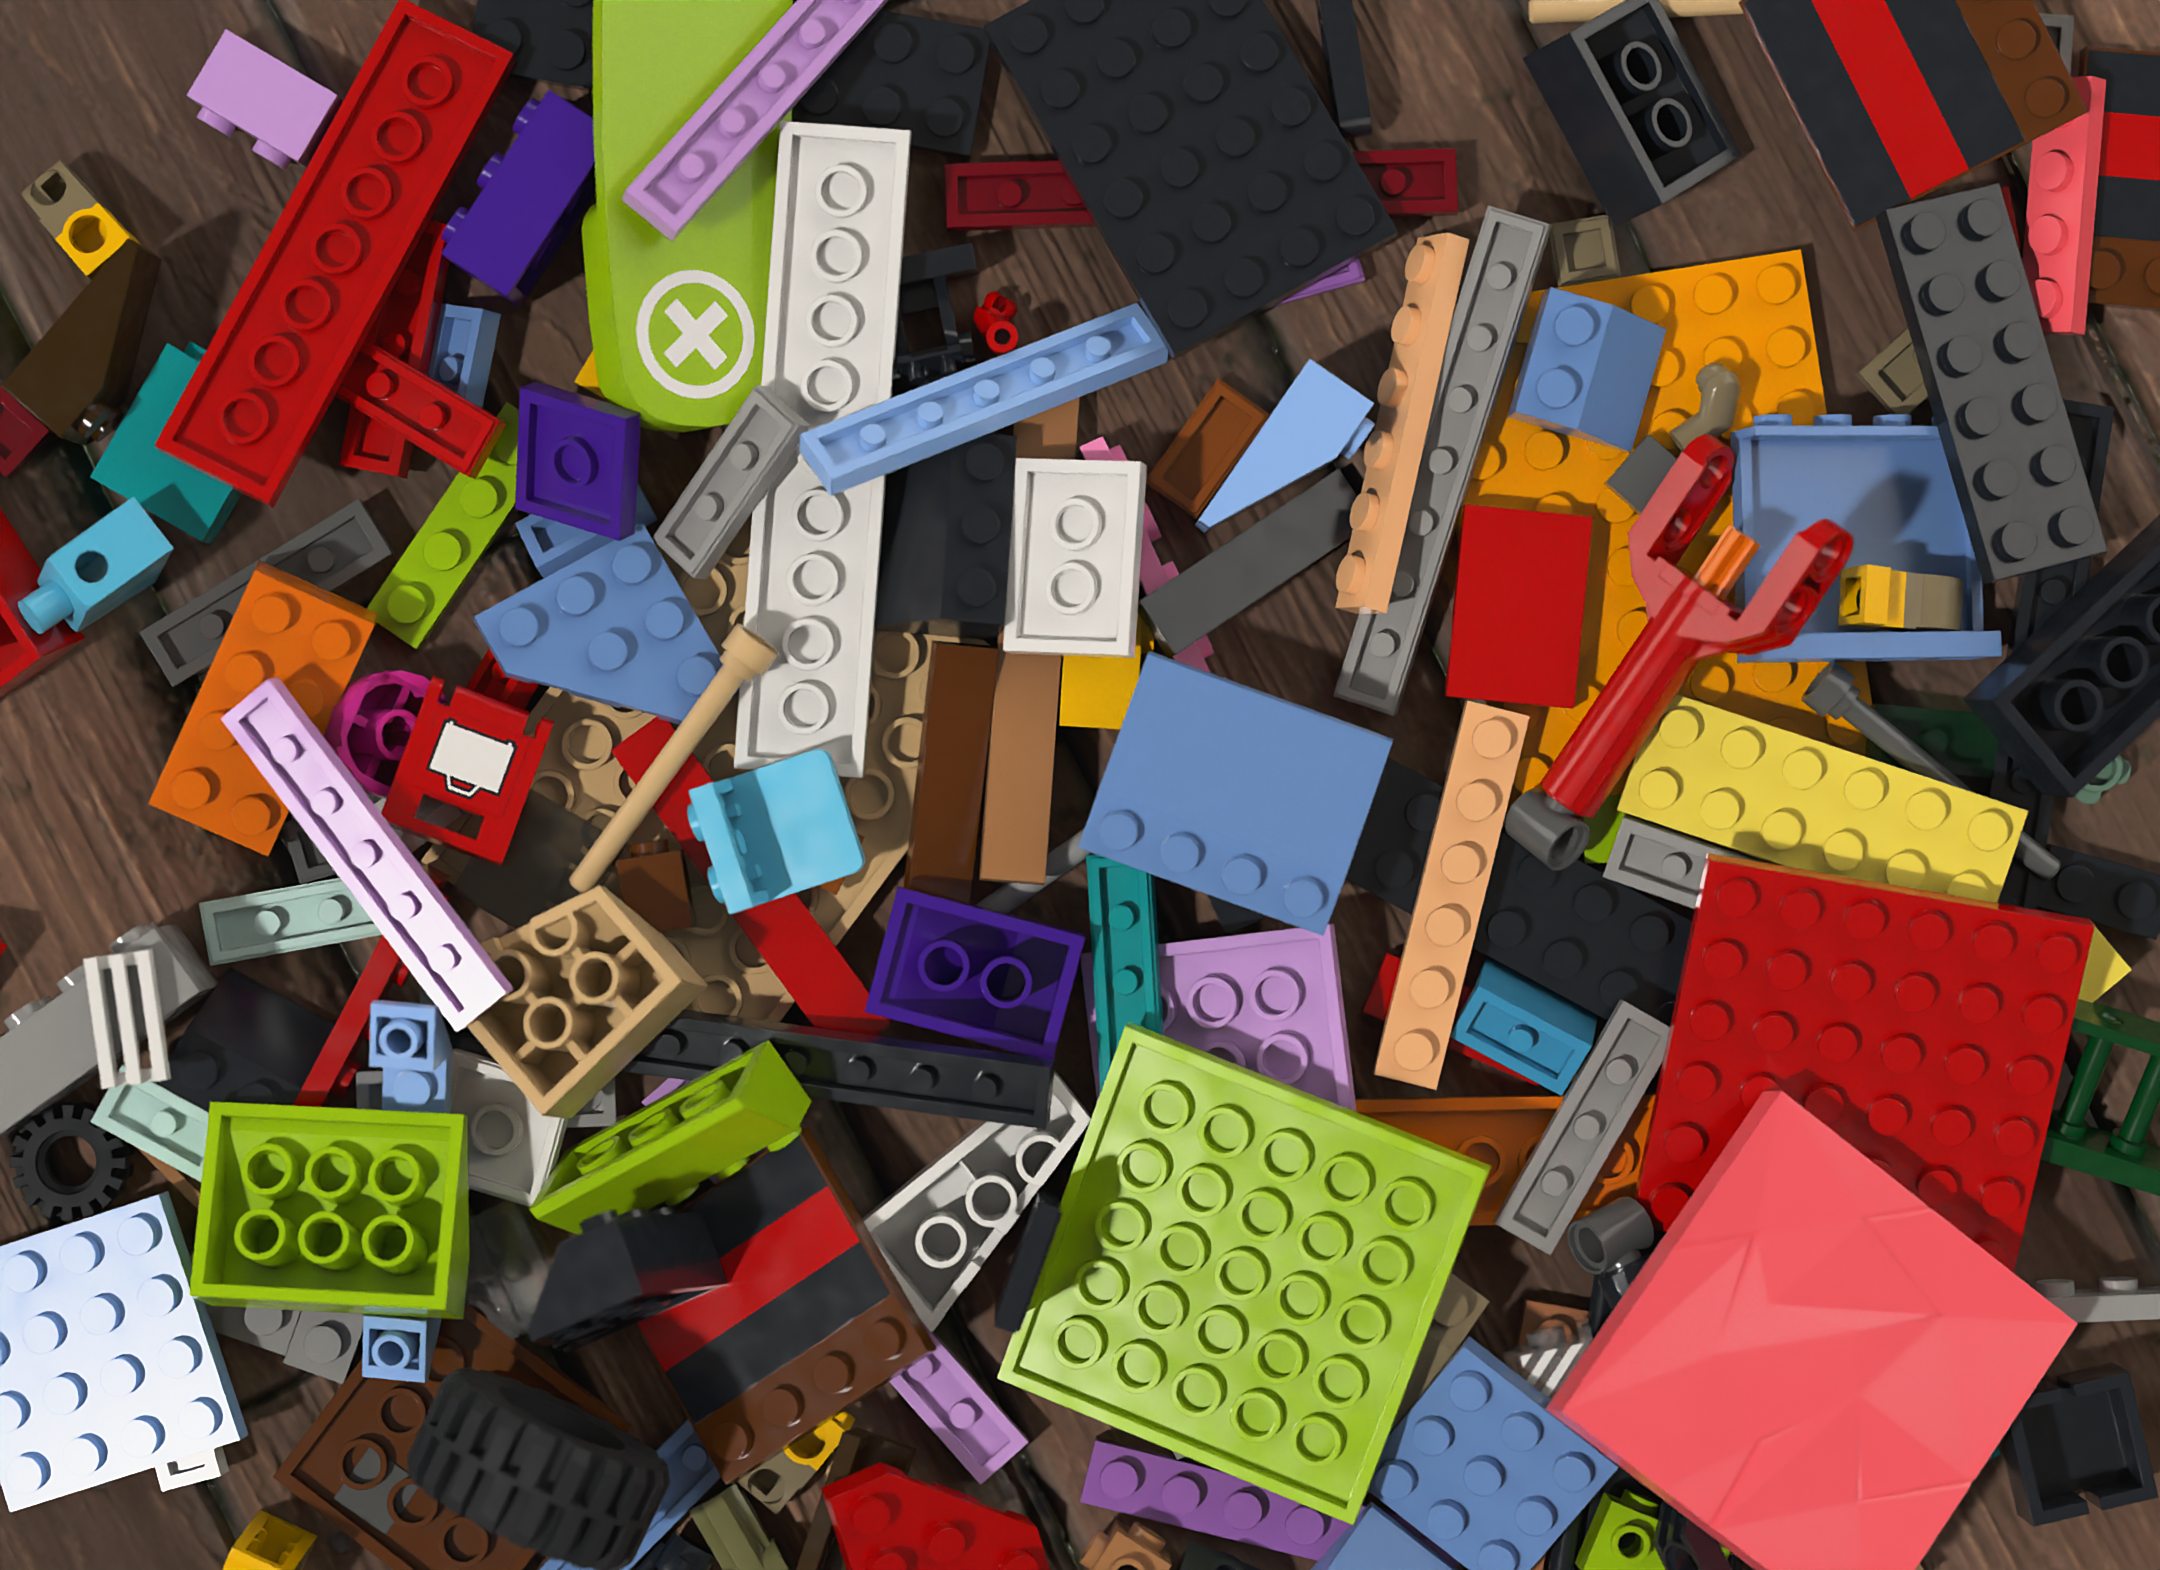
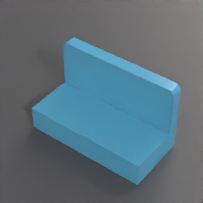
M1486 957L1479 969L1474 989L1453 1022L1450 1037L1562 1096L1592 1047L1598 1016L1502 963Z

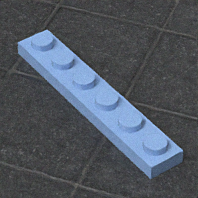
M1136 302L801 433L799 451L829 495L832 496L1167 363L1168 350L1152 322Z

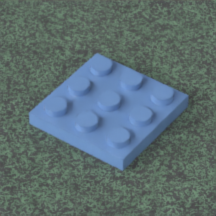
M1469 1336L1389 1434L1368 1491L1469 1570H1531L1614 1474L1619 1465L1548 1412L1546 1408L1551 1400Z

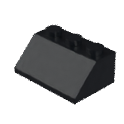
M1625 0L1523 58L1614 227L1662 205L1742 155L1659 0Z
M988 433L886 474L875 630L995 641L1005 625L1017 436Z

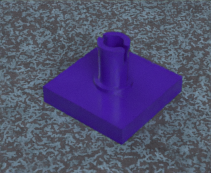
M533 382L521 387L515 509L618 541L634 535L641 413L539 382Z

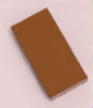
M1218 378L1146 478V485L1196 520L1270 414Z

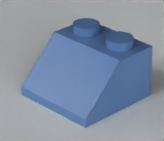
M1550 287L1541 297L1507 418L1631 453L1667 329L1615 305Z

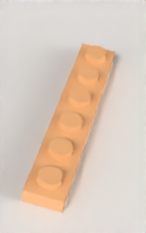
M1448 232L1418 237L1416 246L1413 247L1405 265V277L1408 280L1403 306L1397 312L1391 328L1394 346L1389 369L1383 374L1378 386L1377 398L1380 403L1375 431L1368 438L1364 449V464L1367 467L1361 493L1356 497L1350 512V525L1353 530L1347 556L1343 558L1337 570L1336 587L1339 593L1335 608L1355 614L1387 613L1470 239Z
M1465 701L1372 1072L1374 1075L1437 1090L1530 716Z

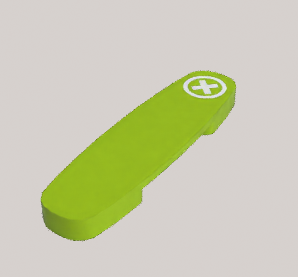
M594 0L593 137L597 203L589 208L582 224L589 324L599 388L608 403L640 412V427L654 431L689 432L728 425L754 387L762 385L780 122L673 242L622 201L625 190L793 6V0ZM792 109L781 121L792 122Z

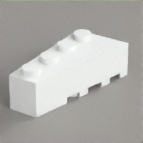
M1055 1070L1050 1122L1046 1129L981 1121L862 1218L918 1317L931 1333L1091 1121V1114Z

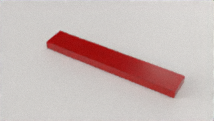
M656 716L610 750L635 785H637L676 731V728L671 722L658 719V716ZM692 752L652 808L710 885L708 868L713 864L705 841L700 842L692 831L687 808L688 805L692 804L688 790L715 781ZM797 892L731 914L814 1027L876 1035L892 1023L889 1018L865 1012L870 991Z

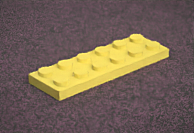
M1677 694L1635 755L1616 809L1786 867L1994 903L1998 902L2028 814L2027 810Z

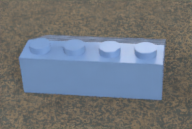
M1148 651L1078 848L1324 936L1346 878L1393 739Z

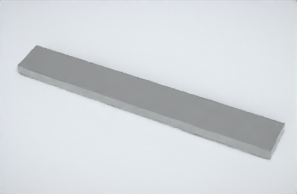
M1488 205L1451 321L1387 613L1359 614L1333 695L1335 697L1392 716L1398 713L1552 225Z

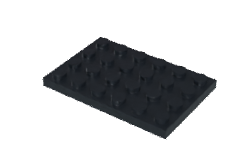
M1030 0L984 25V32L1173 360L1396 238L1398 230L1263 0Z

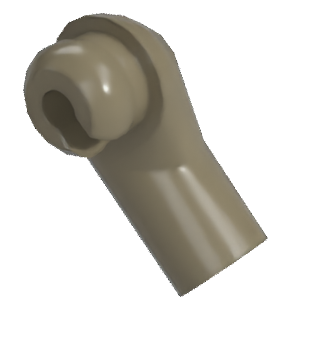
M1709 363L1698 372L1696 383L1698 384L1699 391L1702 393L1699 412L1669 431L1671 439L1681 453L1695 438L1704 434L1713 435L1717 438L1734 424L1741 386L1737 375L1732 371H1728L1721 363Z

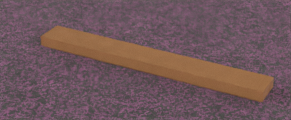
M1080 397L1013 423L1011 436H1017L1016 458L1075 460ZM1003 626L996 640L999 656L990 725L979 880L1044 885L1046 879L1061 655L1011 654L1003 651Z

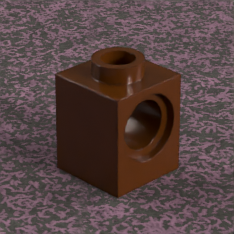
M668 839L629 845L631 858L616 860L623 903L658 932L697 925L685 851L683 849L669 851Z

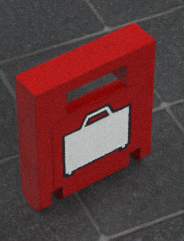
M432 676L381 814L394 829L500 867L505 858L555 721L542 716L535 728L534 738L523 734L530 715L529 711L459 685L456 686L448 707L437 702L442 696L445 680ZM422 796L430 797L484 817L476 839L474 840L415 818Z

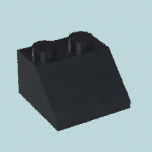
M229 967L188 1025L169 1060L171 1079L157 1081V1084L208 1112L210 1102L293 1106L335 1023L235 968Z

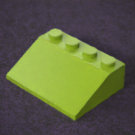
M210 1102L189 1296L211 1306L445 1319L464 1318L469 1265L468 1137L466 1115Z

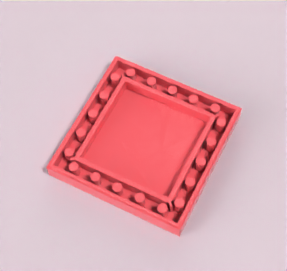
M1763 1091L1555 1394L1546 1410L1754 1570H1915L2078 1323L1937 1212L1929 1208L1923 1201L1783 1091Z

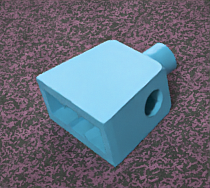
M132 497L52 554L46 560L37 580L40 588L18 602L19 610L27 623L39 634L44 633L63 619L72 630L79 632L155 583L174 548L138 501Z

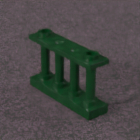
M2078 999L2071 1030L2090 1036L2061 1108L2053 1110L2051 1113L2041 1160L2160 1196V1147L2150 1145L2145 1139L2160 1103V1022L2097 1002L2091 1003ZM2114 1044L2151 1054L2121 1128L2108 1132L2089 1126L2084 1118Z

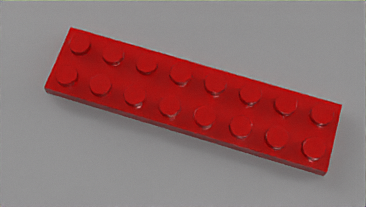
M398 0L154 446L160 452L274 508L517 61L514 53L407 0Z

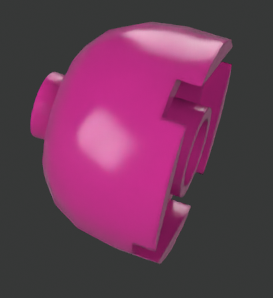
M387 670L359 676L347 684L341 699L333 707L328 727L323 737L368 795L384 799L388 796L430 681L424 676L402 670ZM442 693V696L439 698L437 702L440 704L448 703L447 699Z

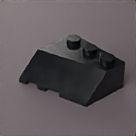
M674 1205L663 1207L650 1213L647 1212L646 1208L635 1209L618 1215L617 1210H610L580 1222L579 1225L582 1233L561 1242L558 1246L527 1331L531 1342L545 1347L552 1345L553 1349H563V1352L568 1354L727 1285L726 1276L702 1212L677 1213Z

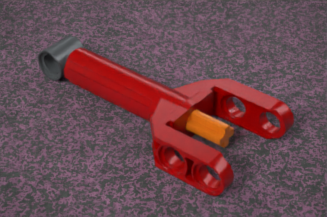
M1701 435L1686 446L1628 532L1632 577L1646 603L1647 624L1541 780L1540 784L1544 789L1533 788L1526 791L1513 803L1506 815L1504 822L1505 832L1552 870L1560 871L1567 868L1582 854L1589 841L1590 829L1586 823L1578 818L1579 815L1589 818L1595 816L1699 660L1726 653L1750 656L1791 646L1851 556L1854 546L1853 536L1831 519L1824 518L1816 521L1807 529L1794 535L1744 611L1729 601L1726 596L1761 546L1752 537L1729 524L1695 575L1677 565L1732 483V469L1735 461L1734 452L1713 435Z

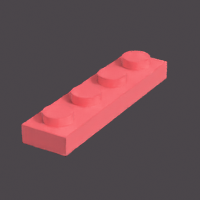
M2095 76L2071 77L2088 112L2032 140L2022 263L2044 335H2085L2106 80Z

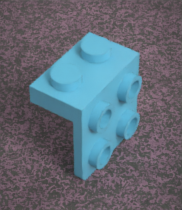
M824 749L811 750L728 779L688 790L692 804L688 805L687 808L689 823L696 838L700 842L705 841L713 864L708 868L709 883L718 902L726 903L729 915L859 872L865 865V855L832 756Z

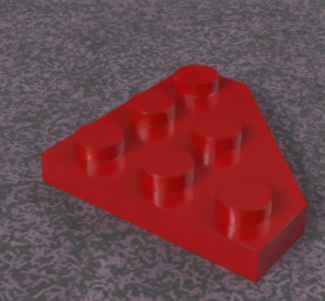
M879 1462L821 1488L847 1570H1050L1038 1528L1027 1516L1008 1509L1006 1512L980 1503L976 1497L933 1482L930 1485L906 1476L902 1470Z

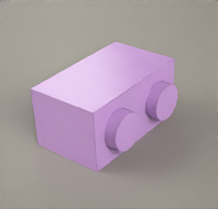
M225 29L186 95L202 107L197 115L199 120L228 137H231L236 127L257 139L252 151L286 170L291 160L307 168L343 102L337 94Z

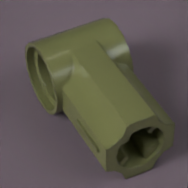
M737 1482L717 1489L688 1510L720 1564L721 1568L719 1570H796L781 1543L776 1537L772 1539L769 1537L757 1512Z

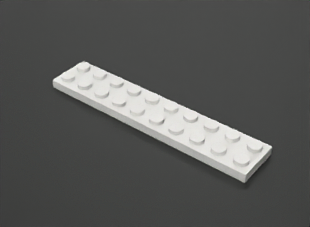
M789 121L780 122L761 386H768L811 426L809 430L892 398L912 135L910 130ZM798 444L752 511L744 626L772 645L779 652V655L764 675L757 673L751 682L744 680L740 685L734 768L755 770L811 750L824 749L831 754L838 776L864 777L886 474L830 496L800 453Z

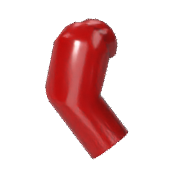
M997 291L987 293L981 307L976 306L973 320L988 348L993 353L1003 355L1015 350L1019 344L1018 331L1010 323V320L1016 315L1018 308L1014 301L1005 298Z

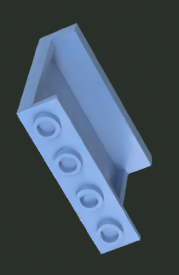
M1767 414L1754 416L1752 427L1731 432V450L1734 452L1735 458L1732 469L1733 526L1752 537L1761 545L1735 583L1736 606L1741 610H1745L1794 535L1824 518L1833 520L1853 536V550L1844 568L1868 564L1891 567V570L1943 575L1964 580L1961 631L1893 632L1838 626L1840 572L1791 646L1750 656L1737 654V663L1947 661L2002 657L2001 631H1984L1982 578L1934 416L1932 417V426H1912V415L1908 414L1873 416V426H1852V415L1849 414L1818 415L1813 417V426H1792V415ZM1861 588L1859 589L1856 598L1858 609L1860 607Z

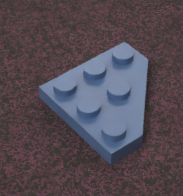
M644 524L635 528L634 535L621 541L613 540L474 616V623L506 677L530 684L535 682L568 691L570 695L617 708L622 706L658 716V719L679 725L723 666V663L720 661L721 656ZM739 688L734 693L732 698L739 694Z

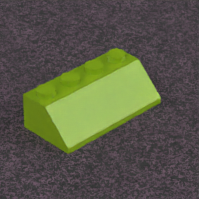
M767 1040L566 1149L531 1205L530 1211L537 1220L579 1235L582 1233L579 1225L580 1222L606 1211L617 1210L618 1215L639 1208H646L648 1212V1209L663 1201L667 1206L676 1205L689 1197L698 1188L699 1182L714 1174L718 1179L727 1178L740 1170L749 1161L751 1154L766 1146L770 1152H774L791 1143L801 1133L800 1123L812 1101L773 1045Z

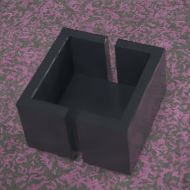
M2113 1362L2057 1375L2059 1387L2045 1378L2041 1379L2000 1441L2017 1515L2033 1527L2090 1514L2086 1500L2103 1511L2159 1497L2130 1372ZM2083 1489L2085 1499L2073 1491Z

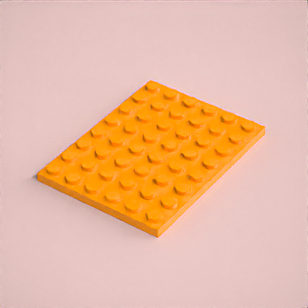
M1801 249L1557 288L1615 305L1667 329L1632 451L1649 434L1678 459L1681 452L1671 439L1669 431L1699 412L1702 393L1698 389L1696 377L1698 372L1709 363L1717 362L1723 364L1728 371H1732L1737 375L1741 386L1734 424L1729 430L1717 437L1718 440L1730 448L1731 432L1752 427L1754 416L1789 414L1792 415V426H1813L1814 416L1827 415ZM1548 289L1532 291L1464 502V505L1593 517L1574 709L1483 700V705L1530 716L1506 812L1526 791L1533 788L1544 789L1540 784L1541 780L1647 624L1646 603L1632 577L1628 532L1639 515L1604 484L1630 453L1507 418L1541 297ZM1732 483L1677 563V565L1687 569L1694 575L1728 525L1733 526ZM1462 511L1456 527L1458 546L1460 542ZM1734 585L1726 598L1736 605ZM1726 653L1699 660L1677 693V695L1861 756L1880 753L1879 747L1843 717L1835 720L1828 713L1821 717L1801 701L1802 695L1809 684L1830 662L1737 663L1736 653ZM1836 662L1854 676L1852 684L1860 690L1858 697L1873 708L1866 662ZM1633 760L1608 796L1622 794Z

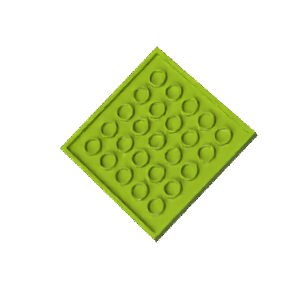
M1129 1022L1124 1027L1062 1197V1216L1021 1330L1017 1331L1016 1334L1013 1333L997 1379L1354 1525L1492 1166Z

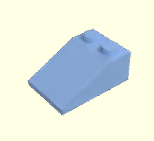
M1309 359L1194 526L1206 533L1328 466L1339 454L1349 460L1375 425L1374 422L1365 417L1374 403Z

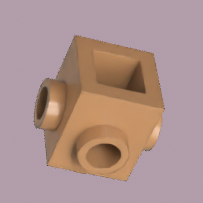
M1117 1519L1107 1534L1100 1530L1094 1534L1079 1559V1563L1085 1566L1084 1570H1118L1123 1565H1132L1138 1570H1169L1172 1566L1170 1553L1163 1549L1167 1542L1161 1536L1138 1522H1134L1130 1528Z

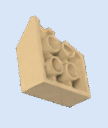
M599 885L531 918L530 923L499 938L492 937L480 943L513 987V990L467 1027L542 1116L571 1119L708 985L666 937L608 889Z

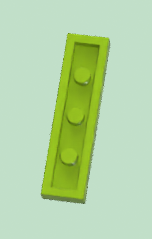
M506 402L497 415L507 425L477 478L467 477L461 472L457 474L367 607V609L377 613L376 622L415 649L420 650L515 510L519 410Z

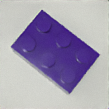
M550 90L547 91L541 102L531 98L524 106L512 128L514 132L519 134L505 156L496 152L491 157L477 180V185L483 188L470 210L461 206L452 216L441 236V239L448 243L442 251V255L456 267L520 309L596 194L593 118Z

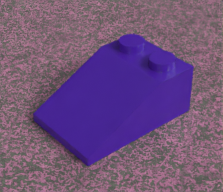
M898 887L865 1012L1028 1056L1053 1059L1082 952L1085 934L1026 917Z

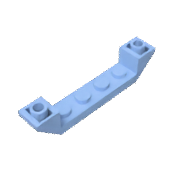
M382 1000L371 1002L369 1066L383 1068L382 1110L452 1114L453 1049L438 1006ZM364 1314L362 1377L425 1383L429 1378L442 1318Z

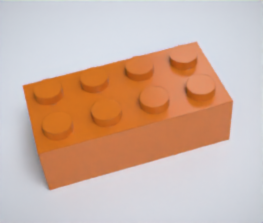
M259 560L148 804L265 856H269L289 809L221 718L266 680L278 677L321 735L324 736L333 707L341 699L375 626L377 613Z

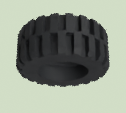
M470 1367L458 1368L443 1379L407 1455L408 1473L411 1476V1480L416 1486L424 1488V1493L432 1499L445 1504L446 1508L450 1511L475 1522V1525L490 1533L494 1532L509 1539L511 1543L525 1549L527 1547L537 1551L542 1556L553 1560H562L570 1563L572 1566L586 1570L588 1568L594 1570H622L633 1562L670 1485L667 1462L660 1458L658 1453L651 1447L643 1445L639 1439L630 1433L623 1432L611 1422L597 1417L569 1401L566 1402L552 1396L551 1393L537 1387L533 1388L510 1377H501L490 1371L482 1369L477 1371Z

